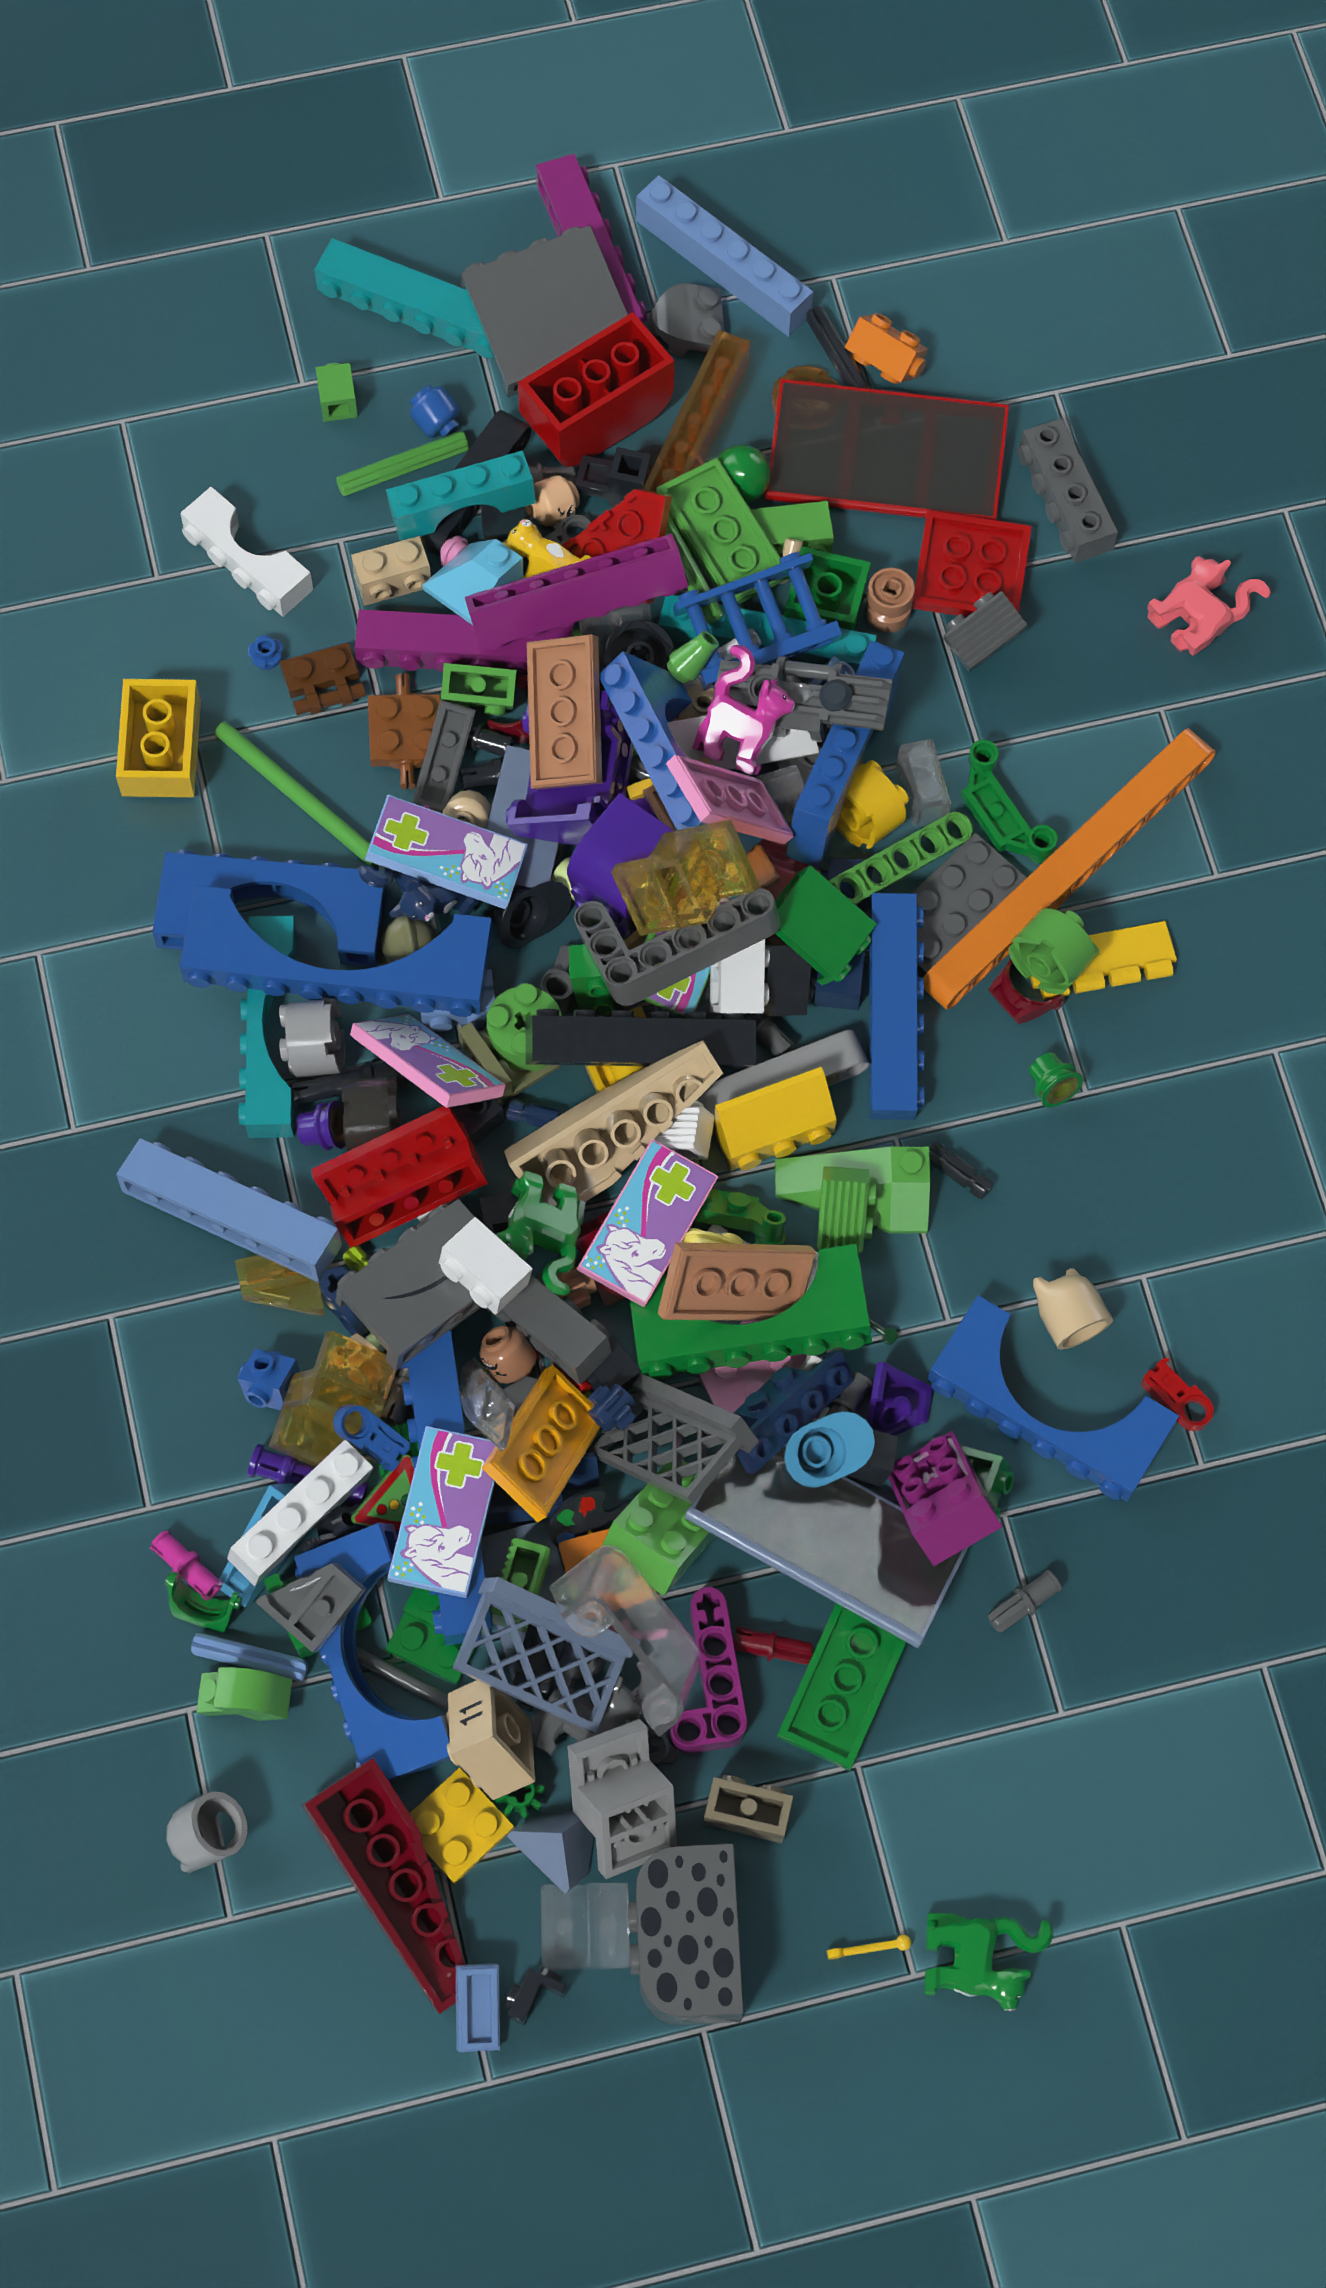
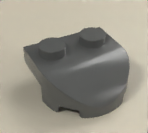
M690 283L677 284L665 291L652 308L649 318L651 331L654 337L659 335L669 345V352L684 357L688 350L721 355L726 348L720 289Z

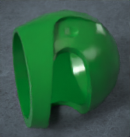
M740 444L724 450L718 456L719 461L747 505H750L763 495L770 483L771 472L768 461L760 450L752 446Z

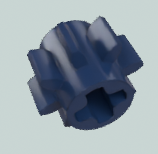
M614 1384L610 1389L605 1385L603 1387L600 1385L588 1397V1400L594 1405L588 1411L589 1416L606 1432H610L614 1427L617 1430L622 1429L624 1431L636 1418L630 1412L636 1404L635 1400L618 1384Z

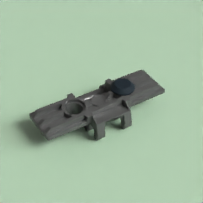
M779 656L776 664L772 663V666L755 664L753 673L744 682L730 686V695L751 708L757 709L759 698L756 696L757 688L765 680L771 681L776 679L777 686L787 691L788 696L795 701V707L792 713L783 715L777 720L773 736L784 738L786 729L807 731L812 741L824 742V723L884 730L893 680L845 674L844 663L836 662L834 666L788 661L787 657ZM721 660L717 680L722 673L738 668L740 662ZM788 675L828 681L823 686L786 682V677Z

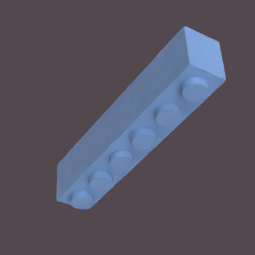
M658 175L636 196V221L785 335L789 337L806 321V313L812 309L813 291Z
M140 1138L116 1174L123 1193L317 1282L321 1281L322 1275L327 1271L342 1247L339 1230L329 1219L321 1216L314 1218L304 1213L299 1206L292 1202L285 1201L281 1203L271 1198L266 1191L259 1187L252 1186L248 1188L238 1183L233 1176L226 1172L219 1171L215 1173L205 1168L200 1161L193 1157L187 1156L182 1158L160 1142H153L152 1144Z

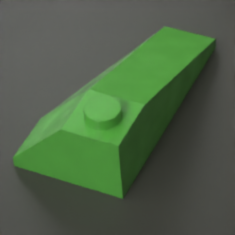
M882 1147L775 1159L776 1198L819 1211L823 1166L869 1169V1182H876L875 1205H867L866 1216L873 1217V1226H876L877 1230L887 1233L928 1232L930 1196L929 1147Z

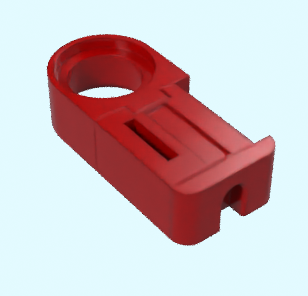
M1161 1359L1153 1370H1149L1144 1375L1141 1386L1159 1404L1179 1415L1177 1422L1188 1431L1204 1429L1213 1417L1214 1408L1212 1402L1195 1384L1190 1388L1167 1365L1170 1359ZM1192 1402L1200 1404L1205 1410V1418L1198 1422L1189 1420L1184 1413L1185 1405Z

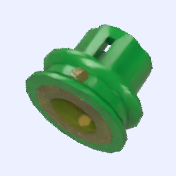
M1049 1052L1041 1055L1028 1070L1029 1075L1036 1083L1034 1088L1036 1097L1041 1098L1042 1105L1048 1108L1059 1106L1071 1099L1083 1083V1077L1080 1073L1076 1072L1075 1066L1071 1063H1063L1055 1053Z

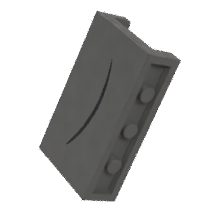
M459 1199L448 1207L445 1204L437 1207L429 1215L426 1223L419 1228L412 1226L399 1237L396 1245L389 1250L386 1248L378 1250L369 1259L367 1266L359 1272H356V1270L348 1272L337 1284L335 1302L340 1307L346 1304L387 1350L385 1360L395 1371L481 1308L470 1296V1291L459 1281L453 1282L444 1274L439 1264L442 1247L474 1218L472 1213Z

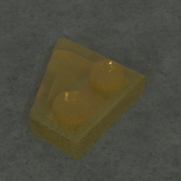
M260 1255L235 1260L244 1301L317 1316L325 1315L319 1282Z

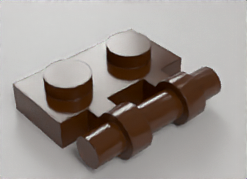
M349 643L280 661V667L290 698L305 695V699L293 702L296 716L308 712L311 715L322 713L321 709L340 703L342 707L353 704L352 700L366 696L362 683L351 686L347 684L348 682L359 680V673ZM336 687V690L319 695L316 693V691Z

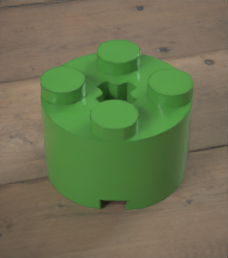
M1042 908L1011 941L1013 944L1009 947V955L1017 970L1027 980L1032 975L1041 982L1037 986L1041 990L1051 994H1062L1099 955V949L1082 928L1084 925L1083 920L1076 913L1066 911L1064 914L1054 909Z
M528 983L521 984L500 994L493 1001L486 1015L487 1034L493 1048L491 1052L498 1062L503 1059L510 1069L514 1071L518 1069L532 1072L548 1066L526 1065V1019L536 1015L537 1009H558L559 1016H562L558 1004L548 993Z

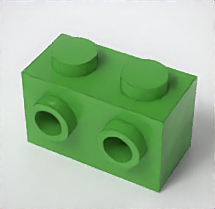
M444 663L441 700L466 708L470 706L483 707L484 714L504 716L505 710H513L516 670Z

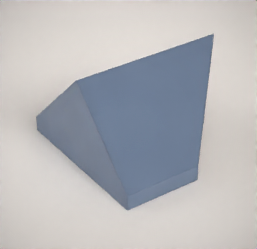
M573 1810L530 1817L507 1836L564 1894L583 1881L588 1875L594 1835L575 1815Z

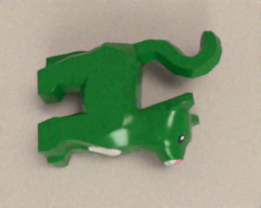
M525 1171L520 1179H516L511 1189V1193L517 1196L518 1200L508 1216V1228L497 1233L496 1236L524 1261L534 1252L533 1243L551 1252L561 1254L562 1257L560 1259L548 1262L542 1270L543 1282L546 1288L553 1294L567 1295L570 1292V1286L560 1281L557 1275L573 1269L576 1263V1244L581 1232L580 1226L584 1220L585 1202L582 1200L578 1201L576 1187L560 1183L553 1192L552 1198L557 1203L556 1207L542 1202V1176Z
M927 1913L926 1951L937 1952L941 1946L953 1948L954 1966L935 1967L926 1970L924 1995L934 1996L939 1988H944L969 1997L990 1996L999 2003L1003 2010H1016L1020 1999L1024 1996L1025 1983L1029 1981L1031 1971L1014 1967L997 1971L993 1970V1953L996 1938L998 1935L1006 1933L1018 1948L1029 1953L1042 1952L1050 1946L1053 1939L1051 1923L1045 1919L1042 1920L1039 1925L1038 1934L1030 1936L1017 1919L1006 1916L993 1919H967L953 1913Z

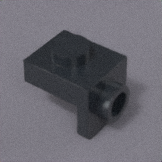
M542 1966L538 1972L529 1968L522 1985L514 1983L504 2006L510 2008L508 2013L509 2019L524 2026L541 1988L564 1998L567 1986L561 1983L563 1976Z

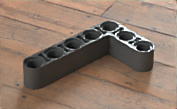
M758 888L750 890L631 950H628L603 904L597 901H589L580 905L574 913L576 927L590 957L612 998L621 1005L635 1004L772 936L781 925V919L773 895L768 890Z

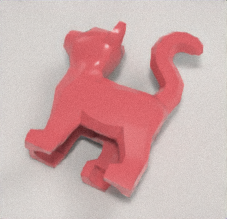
M1198 556L1191 563L1192 571L1190 576L1178 582L1167 598L1163 601L1154 598L1149 602L1147 618L1159 629L1181 616L1190 626L1185 630L1178 629L1171 634V643L1180 652L1189 649V653L1194 656L1210 645L1215 637L1222 635L1232 623L1246 616L1250 611V593L1257 592L1261 596L1268 598L1271 594L1270 587L1259 579H1248L1242 582L1235 592L1236 606L1230 608L1210 591L1226 583L1224 575L1231 562L1226 560L1219 563L1214 559H1204Z

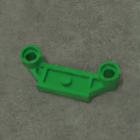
M989 740L976 741L970 748L968 756L970 764L968 786L962 789L961 798L999 853L1008 850L1029 857L1034 863H1043L1055 851L1058 841L1056 831L1047 825H1038L1030 829L992 774L999 755L997 746Z
M711 1189L694 1219L697 1222L751 1231L756 1234L754 1244L785 1245L786 1234L784 1232L785 1215L779 1211L768 1210L759 1203V1197L749 1196L741 1192L733 1193Z

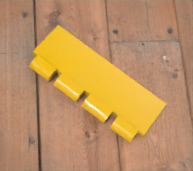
M1166 922L1088 935L1091 941L1098 947L1099 955L1072 985L1074 992L1078 994L1104 989V976L1108 975L1111 987L1141 982L1140 969H1144L1146 980L1173 976L1172 963H1176L1177 958ZM1031 975L1032 987L1037 989L1041 982ZM1068 988L1064 993H1062L1061 995H1062V996H1067V995H1069V994H1070L1069 988ZM1040 989L1043 1000L1060 995L1051 994Z

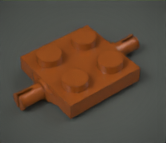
M402 673L395 676L396 694L368 695L370 767L389 766L400 769V788L406 790V777H408L409 790L415 788L414 769L420 768L423 765L440 704V694L416 695L411 693L410 675L404 673V686H402Z

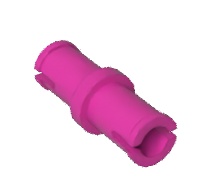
M165 1530L152 1541L150 1549L157 1553L173 1571L178 1572L181 1580L184 1579L205 1601L210 1600L219 1592L223 1581L218 1579L200 1562L201 1557L195 1551L189 1552L172 1536L170 1531Z

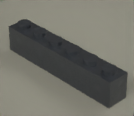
M537 1009L536 1015L526 1019V1065L648 1067L667 1056L703 1040L720 1068L747 1069L756 1065V1020H744L743 1013H723L722 1019H708V1013L687 1012L685 1013V1018H671V1012L652 1011L648 1012V1018L634 1017V1011L627 1010L611 1011V1017H597L596 1010H574V1016H559L558 1009Z

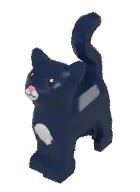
M361 865L358 868L362 881L375 888H384L393 882V877L395 878L397 885L404 894L399 904L389 913L391 917L407 916L415 921L428 922L434 914L445 915L452 910H458L463 915H470L475 905H478L480 900L381 865L379 873L367 865Z

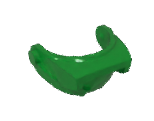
M175 1571L169 1573L165 1581V1586H168L170 1610L175 1618L219 1633L226 1629L232 1611L234 1609L238 1610L242 1602V1597L239 1596L240 1593L236 1591L233 1592L230 1600L211 1598L205 1601L198 1592L185 1585L180 1578V1574Z

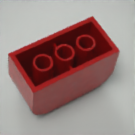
M632 312L518 382L520 414L563 466L573 467L580 465L583 455L590 457L598 455L652 421L666 407L674 390V359L635 313Z

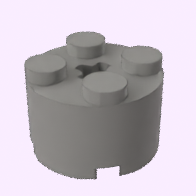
M332 998L280 1005V1022L282 1027H285L286 1038L280 1039V1055L282 1061H288L291 1077L342 1073L341 1068L345 1067L346 1046L344 1029H340L338 1022L335 1021V1018H342L337 1000Z

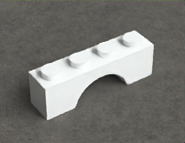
M212 487L208 488L180 513L184 527L182 532L187 540L195 546L200 544L207 551L209 558L218 567L224 565L231 571L232 577L242 588L246 589L249 587L254 591L259 602L266 609H274L284 617L313 591L311 573L286 551L274 555L260 556L251 554L237 545L234 541L235 534L239 528L236 508Z
M345 1439L230 1548L227 1559L256 1586L284 1560L292 1548L312 1527L331 1510L340 1506L369 1478L373 1466Z

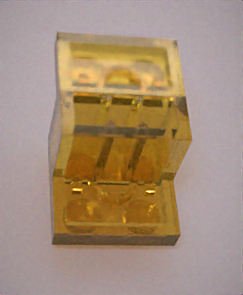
M731 819L664 833L649 857L617 863L611 871L640 936L705 924L710 919L721 898L755 892L759 885Z
M333 1330L326 1332L314 1368L295 1373L292 1376L269 1447L316 1467L344 1441L336 1433L333 1426L334 1415L340 1407L346 1404L363 1406L378 1418H381L396 1372L385 1360L386 1355ZM357 1411L349 1413L345 1419L347 1432L354 1434L362 1426V1417Z

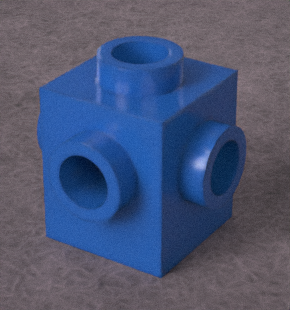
M255 1348L249 1360L241 1366L238 1375V1381L247 1402L258 1408L269 1407L284 1412L289 1411L304 1384L297 1360L287 1357L278 1351L267 1352Z

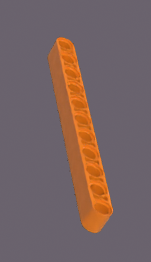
M1190 728L1181 732L923 977L924 990L946 1010L954 1007L1009 955V947L1013 944L1011 941L1042 908L1056 910L1198 776L1214 758L1216 751Z

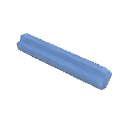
M200 1632L195 1634L191 1645V1651L196 1656L248 1669L274 1673L299 1682L304 1680L308 1669V1663L303 1658Z

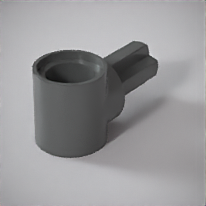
M562 945L560 947L553 969L545 972L539 988L556 1001L561 1015L568 1011L574 993L569 979V945ZM549 991H557L562 996H554Z

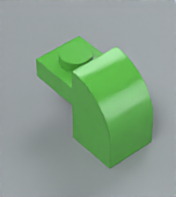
M220 1667L218 1672L202 1673L196 1713L205 1716L237 1714L257 1721L287 1719L292 1679L270 1672L234 1667Z

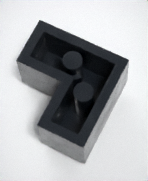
M773 934L765 939V945L768 946L770 954L769 965L765 968L764 983H767L769 987V1001L767 1005H764V1013L762 1014L763 1016L807 1015L808 1002H811L813 999V984L810 980L812 966L776 934Z

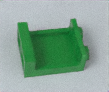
M811 865L795 873L775 900L781 925L774 934L821 974L816 981L822 986L834 980L837 983L840 982L851 970L852 965L849 962L855 953L858 955L864 951L872 940L869 934L876 926V923Z

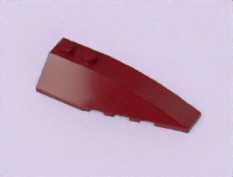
M372 1758L307 1800L301 1806L393 1948L438 2014H441L456 2003V1966L465 1965L449 1922L444 1901H442L431 1863L424 1849L419 1828L374 1758Z

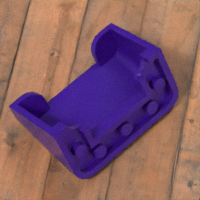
M606 690L600 691L602 784L535 790L531 789V776H529L526 800H513L511 806L506 811L507 826L516 836L577 846L617 795L621 793L626 797V787L628 785L634 745ZM527 705V711L524 712L522 717L523 729L527 734H529V705Z

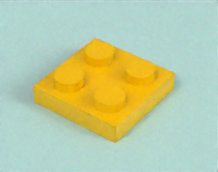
M460 1767L410 1813L419 1828L426 1854L454 1885L515 1829L512 1823L473 1784L472 1780Z

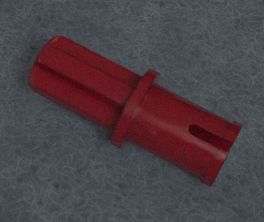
M737 1626V1633H735L733 1643L736 1652L767 1657L769 1662L772 1661V1658L804 1665L810 1663L813 1653V1644L811 1642L778 1636L776 1630L768 1633Z

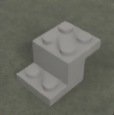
M640 1719L568 1746L573 1812L596 1838L598 1871L605 1879L643 1865L648 1858L662 1849L677 1847L673 1785L649 1760L647 1726Z

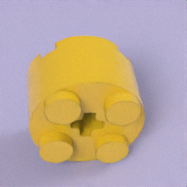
M870 760L866 764H861L857 767L836 829L851 844L857 847L866 844V849H870L905 822V804L909 802L908 795L901 786L893 785L887 776L884 775L880 765L875 761Z

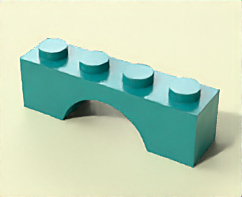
M523 451L386 489L390 514L400 541L434 533L442 519L466 506L490 505L503 513L536 503L533 478Z

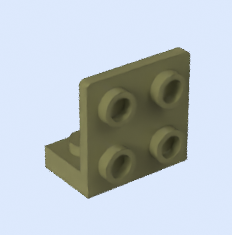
M470 1022L458 1029L460 1048L465 1055L505 1084L503 1096L500 1097L503 1103L562 1066L548 1065L541 1070L529 1072V1070H511L503 1059L498 1062L491 1052L493 1048L487 1034V1027L477 1032Z

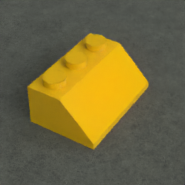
M822 1067L715 1105L713 1133L730 1171L738 1168L742 1171L750 1170L758 1166L762 1162L761 1160L774 1155L776 1158L785 1157L793 1153L798 1146L809 1142L811 1145H817L831 1137V1134L835 1132L837 1119Z

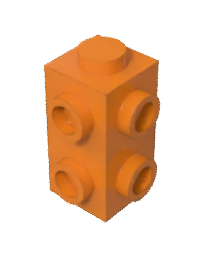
M879 313L859 317L844 347L853 353V359L862 365H873L881 370L880 375L894 384L918 378L925 368L926 360H924V357L928 351L926 347L919 344L921 339L911 332L905 330L900 332L891 326L892 321Z

